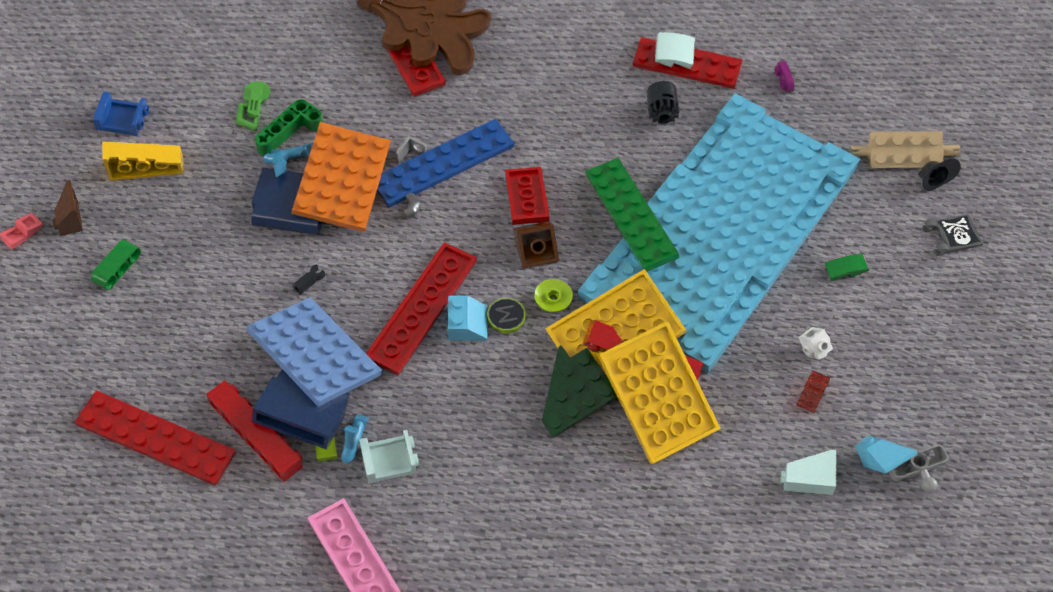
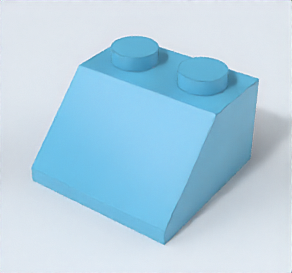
M448 296L449 341L487 340V305L469 296Z

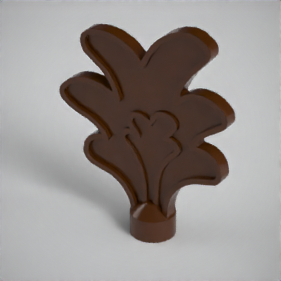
M467 0L357 1L359 8L369 13H375L384 21L386 25V30L382 37V47L384 49L398 51L409 45L412 64L417 67L431 64L437 58L439 50L446 58L452 73L455 75L466 74L472 69L475 54L469 39L482 35L489 28L491 22V13L486 9L461 13L466 7Z

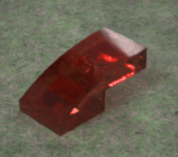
M812 370L796 406L815 413L831 378Z

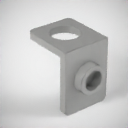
M408 136L397 148L396 162L399 164L410 149L420 154L427 152V145ZM415 144H418L422 150L418 149Z

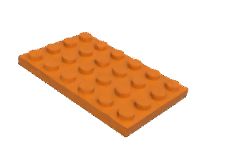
M320 122L292 208V214L365 232L391 140Z

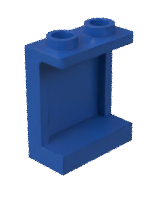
M103 91L93 117L95 128L99 131L138 136L139 131L144 127V118L149 114V105H147L145 98H141L140 103L112 99L110 92Z

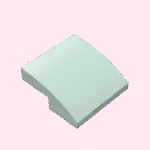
M658 33L655 62L669 67L675 63L691 68L694 59L695 38L678 33Z

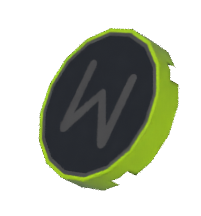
M498 299L489 306L487 311L488 323L492 329L498 330L499 333L511 334L518 331L525 322V309L515 299Z

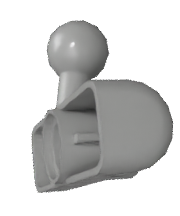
M936 445L917 452L916 456L899 465V469H893L888 472L894 482H900L903 478L909 479L921 476L923 480L921 484L922 489L927 493H933L936 491L938 483L934 478L930 477L928 471L936 469L939 465L944 466L949 456L943 446ZM934 449L935 456L928 457V452Z

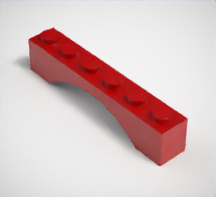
M593 320L589 323L582 345L587 346L588 350L598 353L599 351L605 352L624 341L619 337L613 326ZM685 355L698 381L703 362Z

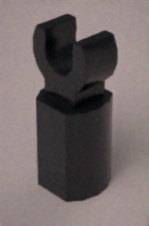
M317 264L313 265L309 273L307 272L293 283L294 290L300 295L315 284L316 280H321L325 277V271L322 270L320 273H315L319 269Z

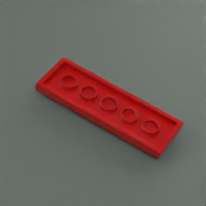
M645 37L640 38L633 60V67L735 89L743 59L694 48V59L691 68L675 63L669 67L655 62L657 40Z

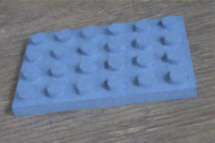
M311 297L247 326V332L318 407L381 376L382 370Z

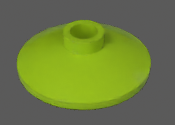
M548 279L536 287L534 298L541 309L547 312H560L569 307L573 299V293L570 286L564 281Z

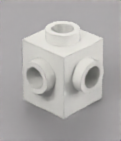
M812 327L798 337L803 346V352L807 357L822 359L833 349L830 337L824 329Z

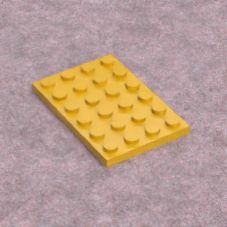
M645 269L545 328L557 349L562 345L570 358L587 348V346L582 344L589 323L593 320L613 326L624 342L666 321L669 322L676 338L687 333L685 327ZM590 351V353L593 355L597 363L600 365V367L606 374L597 356L603 352L599 351L598 353Z
M668 321L597 355L650 464H654L721 429Z

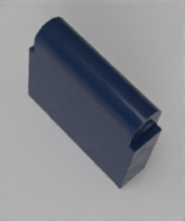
M262 168L252 200L253 212L251 223L253 226L313 235L320 234L322 223L326 224L325 222L292 214V208L304 173L286 171L276 177L274 169Z
M282 369L277 378L272 377L254 406L252 422L327 450L345 418L350 393L347 392L318 407Z

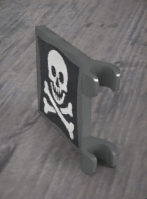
M968 214L940 220L928 219L924 222L925 225L922 226L924 232L937 229L944 242L937 244V249L934 250L936 256L983 245Z

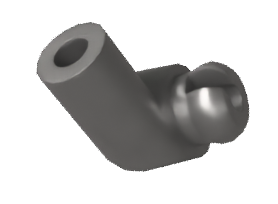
M409 193L405 197L409 205L404 213L407 217L412 218L413 215L419 212L421 205L415 195Z

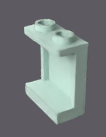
M407 430L403 431V436L368 443L367 438L359 439L368 484L416 473V466L419 465L417 453L413 454L412 448H415L413 436L408 435Z

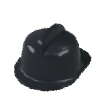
M948 159L941 163L937 161L926 163L918 173L919 177L923 180L922 186L924 190L932 191L953 180L959 174L961 164L957 159Z

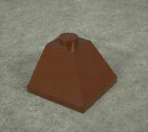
M71 180L66 181L54 210L55 218L52 219L54 229H58L61 236L83 231L79 204Z

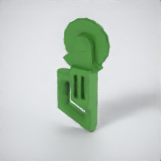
M255 81L245 87L243 98L247 103L238 104L236 124L253 131H258L261 105L265 104V100H267L271 93L270 87L266 83ZM245 110H248V117L253 119L254 123L243 119Z

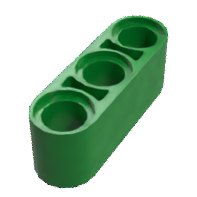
M124 239L121 240L91 274V281L106 290H110L139 258L141 249Z

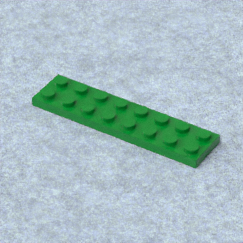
M619 158L585 171L587 179L642 269L648 272L680 258L677 249Z

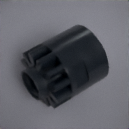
M658 81L651 84L646 91L649 118L652 119V122L658 121V124L674 122L680 113L677 87L669 81Z

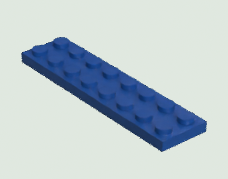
M495 118L383 172L377 192L387 207L390 208L406 200L405 197L409 193L417 195L513 148L514 142Z

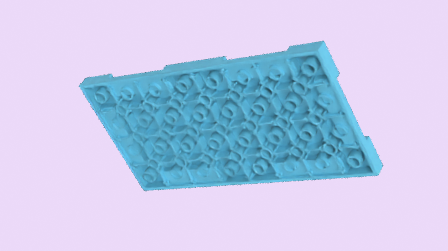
M736 93L720 111L714 124L683 163L677 165L647 203L677 249L680 257L647 273L687 331V333L677 338L684 355L703 362L701 370L707 374L853 175L860 162V158L829 142L827 145H824L766 115V109ZM624 238L621 239L602 265L599 264L580 287L578 299L588 303L643 270Z

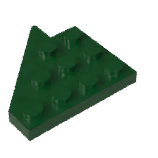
M562 345L558 347L542 417V423L552 438L557 437L618 398L609 378L587 348L570 358Z

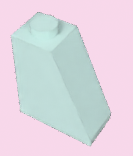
M829 450L787 463L785 471H781L780 483H784V491L833 495L836 488V450Z

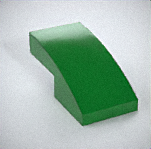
M863 254L844 256L825 262L832 281L847 275L855 277L869 271Z

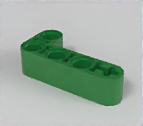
M296 100L255 137L257 152L262 156L267 153L271 154L272 150L277 149L302 125L310 131L316 132L320 122L323 123L321 111L306 100Z

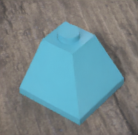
M873 436L864 437L860 443L855 445L864 467L885 474L918 454L914 449Z

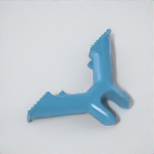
M314 142L284 150L274 149L271 151V154H265L263 160L267 164L274 165L275 175L278 177L287 171V160L309 157Z
M357 414L354 418L353 426L347 425L344 428L345 443L341 455L344 463H351L355 458L360 442L359 439H361L369 417Z

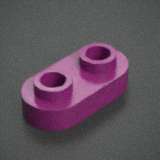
M779 61L774 67L775 75L779 76L780 87L786 93L793 92L795 84L786 61Z

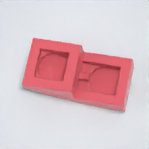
M31 212L17 219L16 226L0 233V239L12 250L39 231L43 223Z

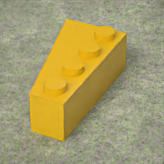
M102 142V160L109 181L183 174V155L180 146Z

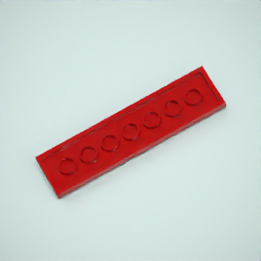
M446 242L442 244L366 352L377 366L399 376L448 305V296H454L476 264L477 257Z
M97 390L75 420V424L78 427L214 486L218 484L236 454L235 449Z

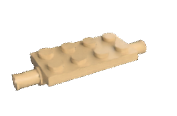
M943 131L869 132L868 144L866 146L851 145L850 151L852 152L850 154L856 157L866 156L869 159L870 169L923 168L930 161L943 162V156H959L960 151L953 150L960 149V145H944Z

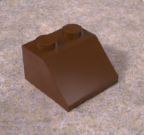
M541 222L513 228L515 244L522 268L559 261L554 225L551 222Z

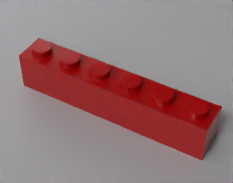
M224 380L206 394L209 404L283 482L303 468L301 454L296 449L292 450L289 447L290 444L285 437H280L275 430L252 422V405L246 397L242 398L239 395L235 385H230Z

